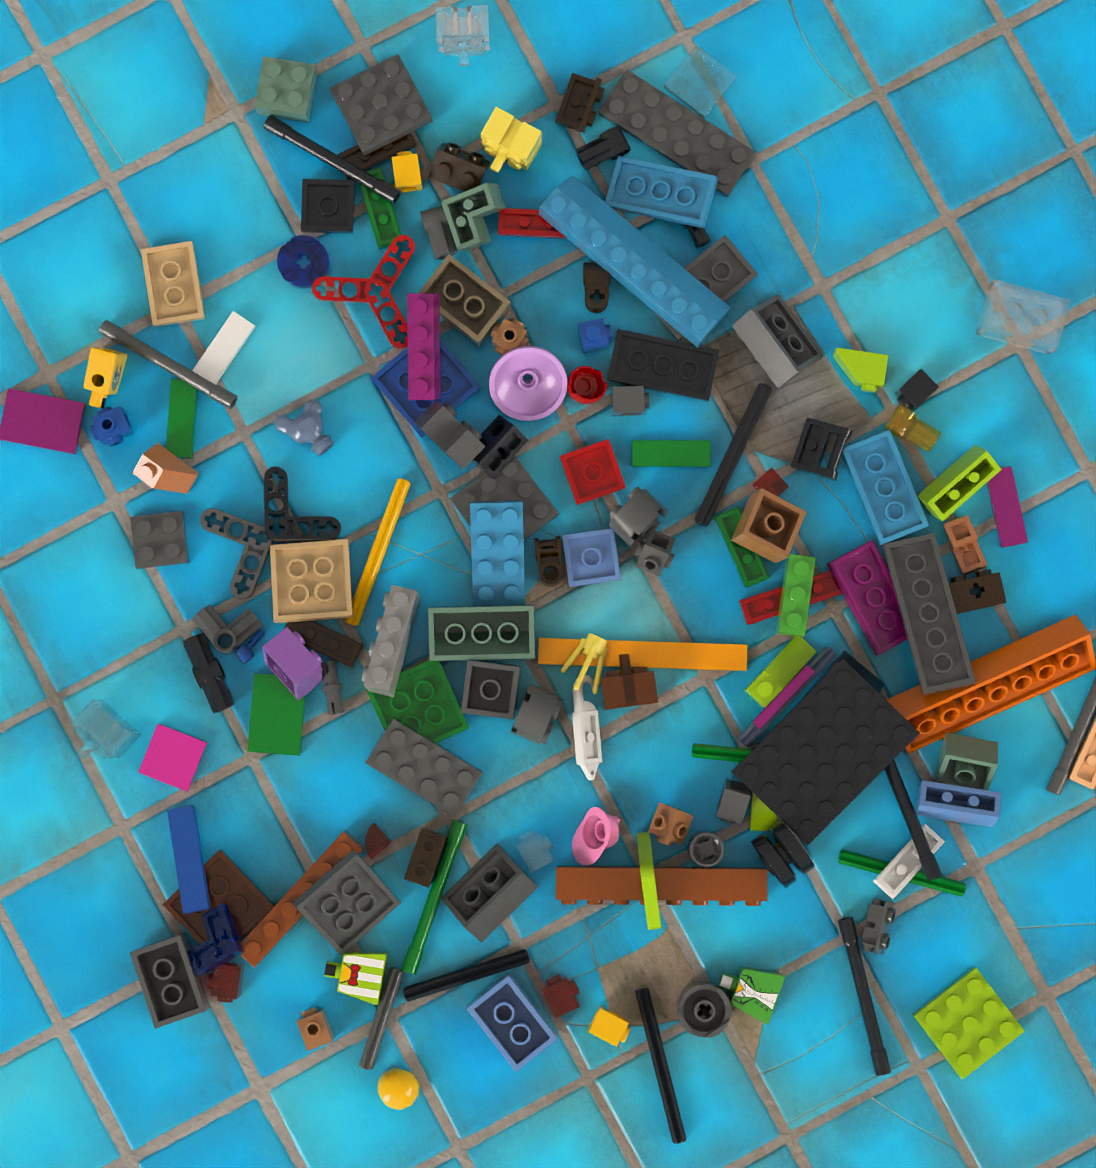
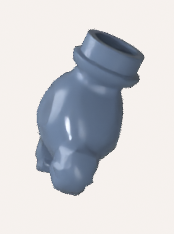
M309 400L304 406L303 413L294 420L288 418L285 413L276 415L273 423L277 426V431L281 430L284 434H288L299 444L312 443L311 451L315 452L318 456L323 455L334 445L330 435L322 434L323 421L320 416L322 406L319 401Z

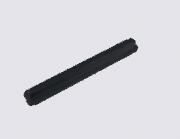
M526 949L407 986L403 989L404 997L409 1002L528 964L530 962Z

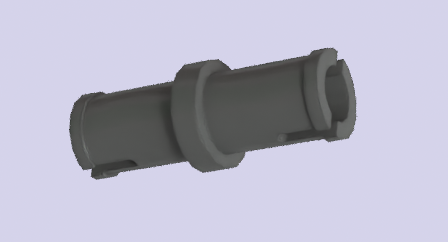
M336 661L321 663L324 684L322 692H325L328 715L345 712L341 696L343 686L342 683H339Z

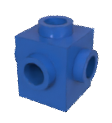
M121 406L114 409L105 407L98 410L96 416L91 417L93 425L90 426L93 437L105 445H118L124 442V437L134 434L126 411Z

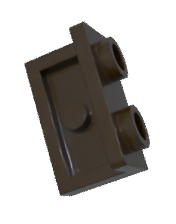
M572 73L555 123L585 133L587 126L592 127L596 112L593 111L595 102H601L605 88L601 87L602 79L596 78L595 81Z
M442 143L437 149L428 178L465 192L482 184L490 161L486 160L485 156L480 153H468L461 150V147L455 143Z

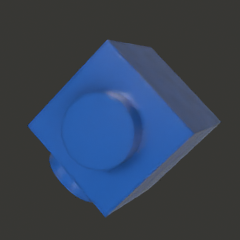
M603 318L578 324L577 329L583 354L608 349V340H613L610 324L605 325Z

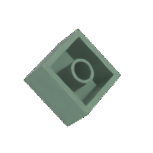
M263 56L255 101V109L258 115L268 117L272 115L276 118L309 123L317 79L315 65Z

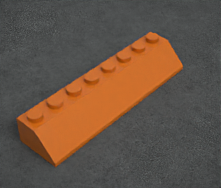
M1075 614L971 661L976 681L973 685L923 696L919 684L887 699V701L920 732L905 748L907 754L943 739L946 732L956 733L1095 670L1096 660L1091 635Z

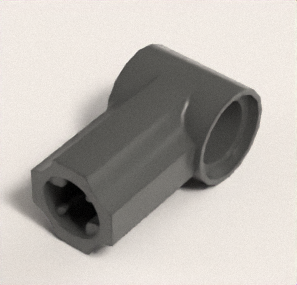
M443 206L421 211L422 222L425 232L429 236L435 260H443L448 254L451 256L456 255V248Z

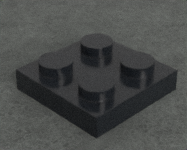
M303 179L301 231L353 234L355 181Z

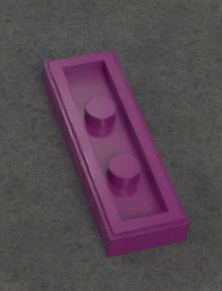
M1011 466L1001 468L1002 470L987 482L1001 548L1028 543Z
M805 666L752 721V724L758 730L761 729L815 671L811 667Z

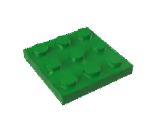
M428 660L401 672L394 697L369 692L366 689L384 731L394 717L435 743H438L470 728L464 714L461 713V707L440 661Z

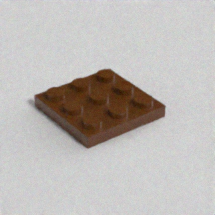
M222 849L204 864L211 909L184 914L179 889L162 904L216 962L275 906Z

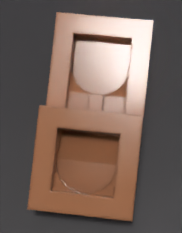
M968 515L943 524L961 575H967L986 568L987 562L977 542L978 537Z

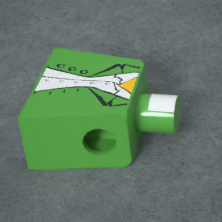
M741 966L737 977L723 972L718 987L731 991L730 1004L769 1025L785 976L779 972Z

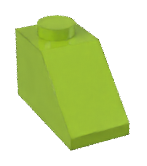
M836 348L833 351V358L854 386L861 387V391L874 393L877 389H881L884 386L888 355L844 348Z

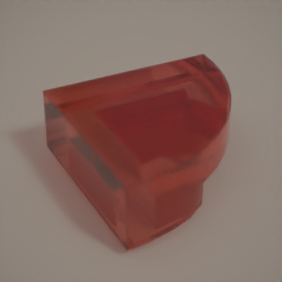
M375 823L368 829L365 840L366 851L371 860L392 842Z

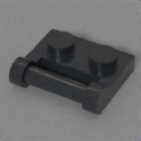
M807 417L791 467L836 481L838 476L836 471L846 441L850 439L853 431ZM831 434L837 435L827 468L820 467Z

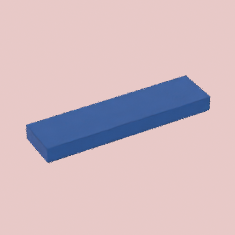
M188 805L167 810L183 913L189 914L211 909L195 806Z

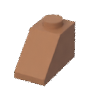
M157 443L142 454L133 474L154 489L187 494L198 477L199 472Z

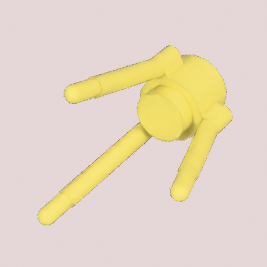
M588 633L586 639L581 638L578 647L561 668V672L565 673L584 649L583 654L587 657L575 683L574 690L579 689L592 658L597 660L599 656L592 691L593 694H597L604 659L608 651L605 648L608 641Z

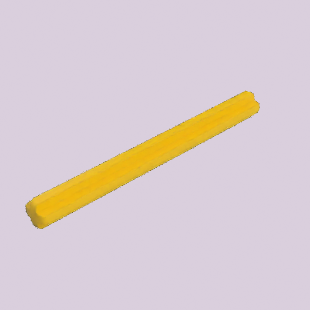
M398 478L352 600L353 618L345 619V622L350 625L358 626L410 488L411 484L408 480Z

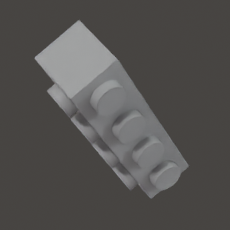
M392 585L390 592L387 591L383 600L385 611L383 617L380 616L376 625L378 636L376 642L372 641L369 649L370 664L369 667L365 666L362 674V682H364V686L369 692L394 697L421 597L416 590Z

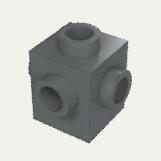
M651 529L646 542L641 540L635 555L639 556L636 567L660 577L663 568L669 569L675 554L670 552L675 539Z

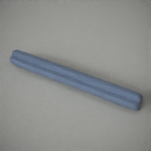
M825 647L808 665L815 671L812 676L761 729L758 730L751 724L739 736V740L745 746H751L836 657V653L830 647Z

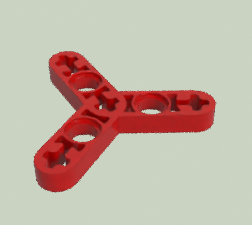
M407 235L397 236L392 241L370 278L319 277L313 282L312 294L320 301L369 303L392 347L396 349L406 348L408 346V325L396 305L390 290L414 252V241ZM407 241V247L410 251H404L399 259L404 260L402 264L397 259L388 256L390 252L394 256L399 249L396 245L397 242L403 243ZM386 262L394 263L397 267L396 274L393 276L384 275L382 265ZM321 282H326L327 287H335L334 282H340L338 287L339 297H333L335 291H327L326 296H321V292L316 291V287H319ZM353 283L357 287L356 295L346 297L342 293L343 285ZM371 285L381 286L383 289L380 292L382 300L388 297L390 302L382 303L376 308L374 304L379 303L375 295L370 296L368 293L371 291ZM384 307H391L395 311V318L392 321L387 322L381 318L380 312ZM400 320L402 325H398L397 328L400 333L405 332L407 334V337L404 339L405 343L394 342L393 338L396 336L394 329L392 328L388 331L386 327L392 326Z

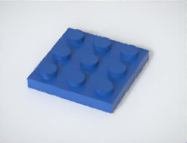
M441 340V398L436 400H408V347L371 377V380L421 438L426 434L414 422L435 401H438L441 405L448 403L456 410L481 388Z

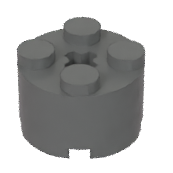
M639 487L631 491L627 497L629 500L623 506L617 505L609 514L611 518L609 527L631 548L635 547V541L638 543L641 540L644 541L649 536L651 529L655 530L660 525L657 521L660 515L665 518L668 514V510L646 489L641 490Z
M529 684L510 733L539 745L540 743L546 744L553 723L549 721L550 719L556 720L563 700L559 698V695Z
M707 980L693 982L681 991L677 999L676 1009L679 1020L690 1034L710 1038L720 1034L727 1027L731 1016V1004L725 992L715 983ZM702 1003L705 1006L710 1005L707 1008L709 1012L705 1015L703 1012L697 1013L700 1010L699 1005Z

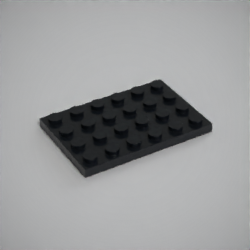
M842 658L732 770V773L806 845H809L920 732Z

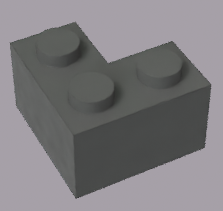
M435 401L414 423L446 455L464 469L485 448L479 441L482 436L465 420L460 423L455 418L458 413L448 403L441 405L438 401Z

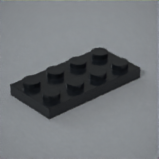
M618 329L607 381L629 386H644V389L709 402L719 350L703 346L697 348L693 344Z

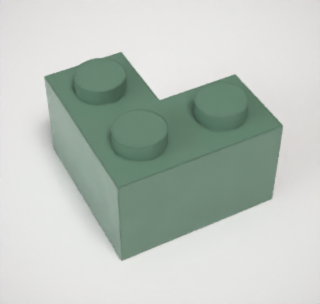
M485 183L441 201L458 251H470L491 243L484 217L506 209L499 185L495 183Z

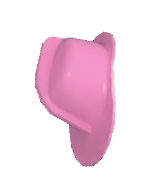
M599 807L589 809L572 840V852L577 862L586 866L594 864L605 849L615 845L619 838V817L606 814Z

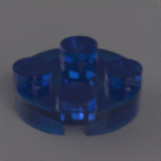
M300 235L291 238L289 242L280 248L277 256V266L287 283L297 288H311L317 278L327 275L330 259L326 249L317 239L311 236ZM303 255L307 256V260L311 261L310 265H306L304 269L299 264H296L297 260H301Z

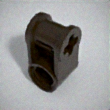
M584 262L583 285L585 286V305L590 312L601 313L608 305L610 273L596 262ZM594 295H599L601 299L600 304H595Z
M560 536L547 540L534 538L540 580L547 587H555L561 582L563 576ZM548 568H554L558 571L559 575L553 581L545 579L543 575L544 571Z

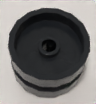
M779 820L769 828L770 834L776 842L775 845L763 834L753 839L751 844L760 855L759 859L770 874L775 876L786 889L796 881V875L789 866L791 863L802 874L809 872L815 865L792 832Z

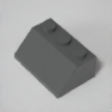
M778 294L752 308L732 325L738 337L746 344L752 352L754 359L760 363L769 379L774 382L777 388L791 381L823 357L822 353Z
M496 844L441 899L464 928L482 943L538 886L499 844Z

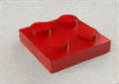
M609 439L560 456L577 506L626 489Z

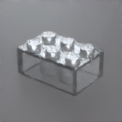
M994 279L988 285L976 335L1051 355L1058 349L1070 300Z

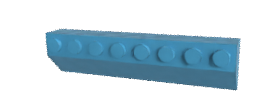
M573 175L556 187L540 206L539 215L594 262L608 271L612 277L697 348L730 311V306Z

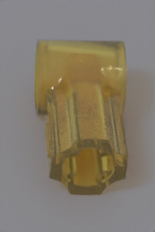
M902 405L896 407L885 425V429H890L891 434L901 439L906 438L927 452L932 449L941 434L938 430L918 419L917 414Z

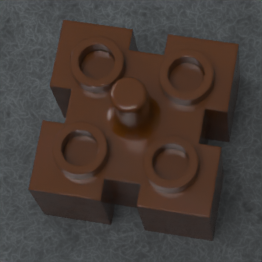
M629 654L619 655L621 670L605 672V678L600 679L604 710L658 703L654 671L648 672L647 667L631 669Z

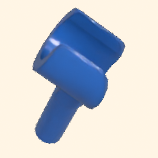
M260 629L247 644L239 648L237 655L243 664L255 656L250 649L264 635L265 632Z

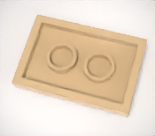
M188 241L141 249L153 326L158 327L206 319L194 243Z

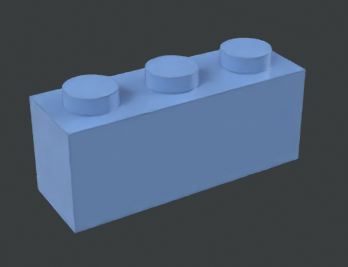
M922 780L917 790L915 812L917 816L994 827L1000 815L1001 792Z

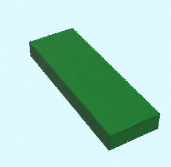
M381 167L366 171L374 177L385 181ZM359 183L378 248L389 247L392 241L401 235L393 205Z
M171 379L166 449L178 458L193 459L198 389L181 379Z
M632 440V467H710V441Z
M738 506L714 518L745 588H748L770 577L760 555L731 541L742 515Z

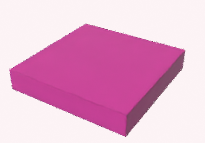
M158 723L138 773L188 791L208 742Z

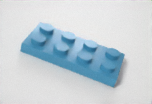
M618 156L605 203L615 210L705 228L718 178L714 175Z
M890 429L844 447L842 456L879 546L929 526Z
M523 500L470 501L473 606L525 605Z

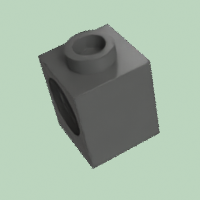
M644 386L612 387L613 416L644 415L645 408H649V392L644 393Z
M726 779L717 805L716 817H720L721 820L733 824L736 822L742 824L751 797V790L743 783Z

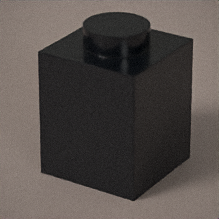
M920 369L895 393L898 396L896 400L905 410L910 409L913 412L939 386Z

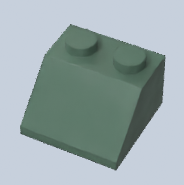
M946 732L939 750L934 782L988 790L998 766V742Z

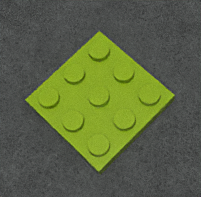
M973 967L913 1014L914 1018L962 1080L1025 1032L976 967Z

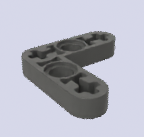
M210 508L205 510L200 516V523L203 529L245 545L232 578L230 590L235 597L247 599L253 595L270 552V545L273 542L268 540L267 543L262 542L258 546V541L251 537L246 542L244 540L249 534L250 526L254 527L251 532L257 535L264 532V527L217 509ZM213 514H216V519L225 522V517L229 518L225 524L224 533L220 532L223 527L213 524L210 528L209 522L206 521L207 516L212 517ZM236 522L242 523L244 527V532L239 537H233L230 534V526ZM252 555L256 556L259 560V566L255 570H248L245 567L246 558ZM241 570L247 574L255 575L253 580L248 577L246 585L249 587V591H243L242 595L238 594L239 589L236 588V584L242 583L245 576L240 575Z

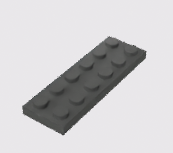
M627 69L598 112L600 116L614 125L620 126L622 130L685 170L717 176L718 182L715 190L726 197L730 195L756 155L755 151Z
M935 533L883 544V551L922 695L975 684L976 681Z

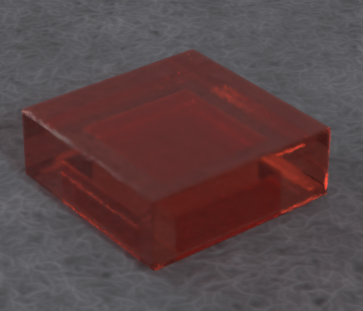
M772 467L752 484L756 491L763 488L776 496H779L789 487Z

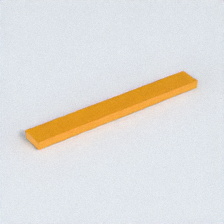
M539 638L538 664L564 665L578 647L581 639ZM606 640L608 642L605 648L608 651L603 666L620 667L619 655L629 654L631 667L747 671L748 645ZM584 649L571 665L583 666L587 657L583 654ZM599 656L597 660L592 658L589 666H597Z

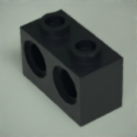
M498 415L480 434L482 438L479 441L485 448L472 461L478 468L494 479L529 440L515 425L501 415Z

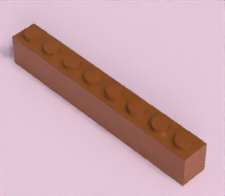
M556 866V899H561V904H577V900H587V904L601 905L603 900H614L615 905H629V900H640V905H645L640 866ZM654 867L658 900H666V905H682V900L692 901V905H708V901H719V905L733 906L735 901H745L746 906H761V901H767L768 869L765 867Z

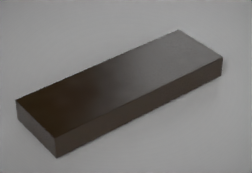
M409 133L363 156L358 145L338 154V156L362 170L368 171L397 156V153L408 151L417 145L412 134Z
M315 621L289 622L285 626L292 633L297 631L305 641L304 646L353 668L363 647V644Z

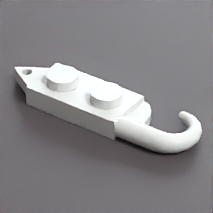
M585 675L578 690H574L577 679L573 684L574 712H572L576 764L581 766L588 780H594L598 765L602 763L598 710H596L592 703L584 701L583 684L585 682L589 683L593 691L594 679Z

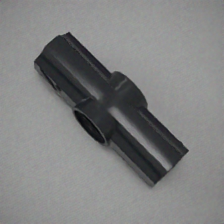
M201 633L183 641L188 657L193 665L194 677L199 687L203 689L213 714L235 705L224 680L226 677L217 657H214L205 634Z

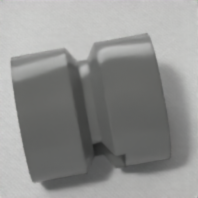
M708 831L695 833L690 838L687 846L691 859L703 867L716 865L722 859L724 853L723 843L720 838Z

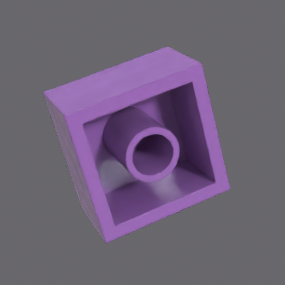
M286 627L262 646L264 662L299 701L322 682V660L314 650L308 651L304 646V639L297 631L292 633Z

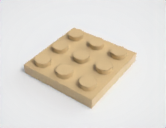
M348 539L270 545L273 619L275 624L353 618Z

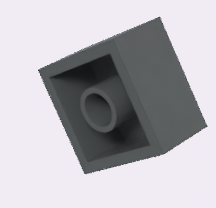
M467 660L461 713L515 719L522 666Z

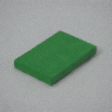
M254 673L247 752L300 756L305 696L298 701L276 675Z

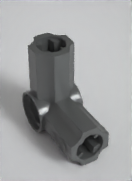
M211 605L201 609L192 618L214 647L224 655L235 653L240 645L264 626L250 608L228 626ZM224 636L232 637L233 642L228 648L220 647V640Z

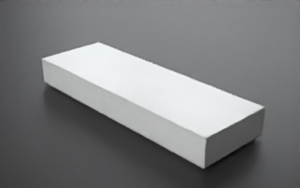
M233 311L192 371L217 384L255 329V325Z
M924 824L922 829L931 852L934 854L945 841ZM912 839L873 880L892 899L897 896L922 868Z

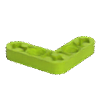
M650 832L637 833V843L648 930L661 929Z

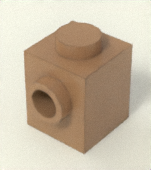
M312 1007L301 1012L302 1017H299L296 1022L307 1051L334 1040L324 1008L317 1011L316 1007Z

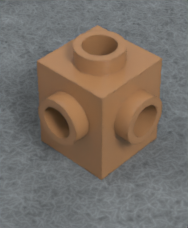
M504 318L501 324L497 322L490 334L493 337L492 346L495 347L494 351L503 355L514 348L527 346L529 339L527 338V330L524 329L525 325L514 318H511L510 321ZM511 332L515 336L512 340H507L504 337L505 333Z
M659 802L648 832L657 835L656 841L671 846L672 842L683 845L694 816Z

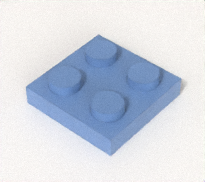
M611 528L562 535L569 587L621 580L615 534Z

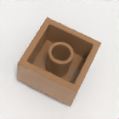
M761 488L749 496L731 541L774 563H778L788 558L806 511Z

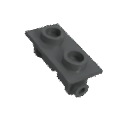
M873 898V902L869 903L866 921L875 923V927L865 926L861 944L864 951L873 952V948H875L874 954H884V950H887L890 944L888 930L889 925L893 924L895 920L896 909L893 908L894 902H885L883 906L884 900Z

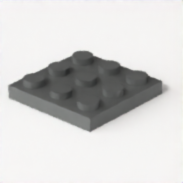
M399 54L329 88L363 156L433 122Z
M516 456L507 463L494 479L484 472L450 498L470 527V501L523 500L524 541L559 515Z
M352 850L296 899L293 904L342 956L401 902L361 857Z

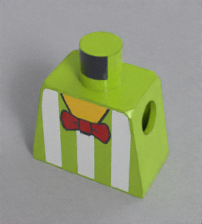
M345 952L342 963L327 961L324 977L339 979L338 992L378 1005L388 952Z

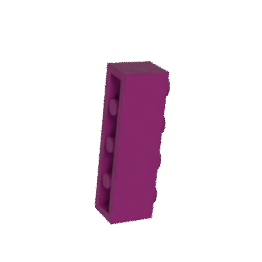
M408 293V400H436L441 398L440 293Z

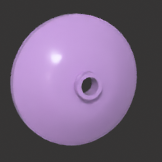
M522 346L509 350L496 361L489 377V390L495 405L504 414L517 420L533 421L550 415L560 406L567 391V375L562 363L553 353L536 346ZM525 374L532 375V378L529 380H525L523 376Z

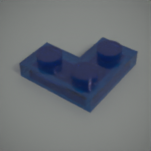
M220 904L201 915L208 940L187 951L194 973L197 976H203L244 953L229 907L226 904Z

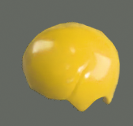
M393 1067L382 1073L378 1080L377 1092L385 1105L393 1109L402 1110L413 1105L419 1096V1084L410 1071Z

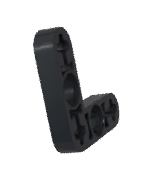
M276 466L269 468L265 472L263 480L264 532L268 540L275 543H302L336 540L339 537L341 525L334 517H289L287 473L284 469ZM273 474H277L278 478L282 479L278 483V492H273V481L268 480L272 478ZM271 499H280L283 502V508L279 511L272 510L268 504ZM274 517H279V528L284 529L280 531L279 535H274V531L269 530L274 526ZM300 523H305L310 527V533L306 536H300L297 534L295 527ZM314 523H318L317 529H324L326 524H331V528L336 530L332 532V535H327L325 530H318V536H314Z

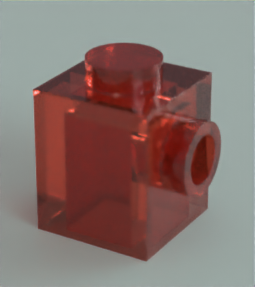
M218 961L214 966V973H210L208 977L207 988L211 989V996L217 997L219 1002L232 1003L233 999H238L241 995L244 965Z
M556 974L545 980L547 984L543 986V991L556 1018L580 1007L576 996L580 994V991L574 979L569 981L567 975L561 977L560 974Z

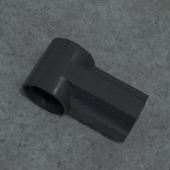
M615 126L603 132L598 139L576 149V154L582 167L587 171L609 159L615 160L618 156L626 155L631 151V148L620 126Z

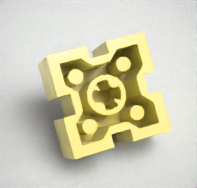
M495 107L481 132L484 151L495 158L490 169L496 173H499L506 159H508L506 163L510 167L519 171L521 168L527 171L542 145V131L524 121L522 123L515 119L513 115L498 107Z

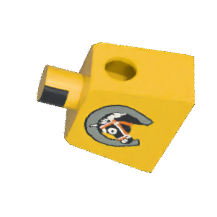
M91 347L84 381V389L92 391L89 405L104 408L107 395L117 394L128 356L127 353L104 347ZM102 376L104 378V384H102L101 382Z

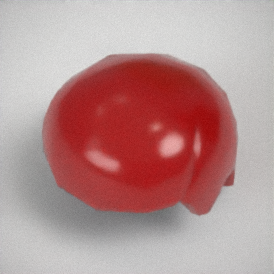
M590 366L577 367L570 372L567 379V391L570 397L579 404H593L605 395L608 387L602 372Z

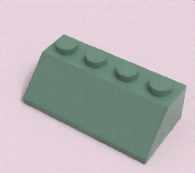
M534 604L428 608L429 661L535 658Z

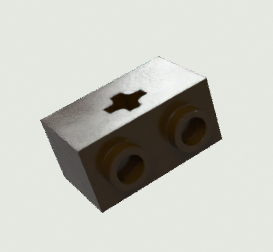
M991 569L975 572L976 578L966 580V575L950 578L951 583H949L956 613L960 614L1007 603L1000 572L992 574ZM973 587L980 590V593L976 594V596L969 593V590Z
M424 827L421 828L404 877L405 880L428 888L430 887L447 835Z

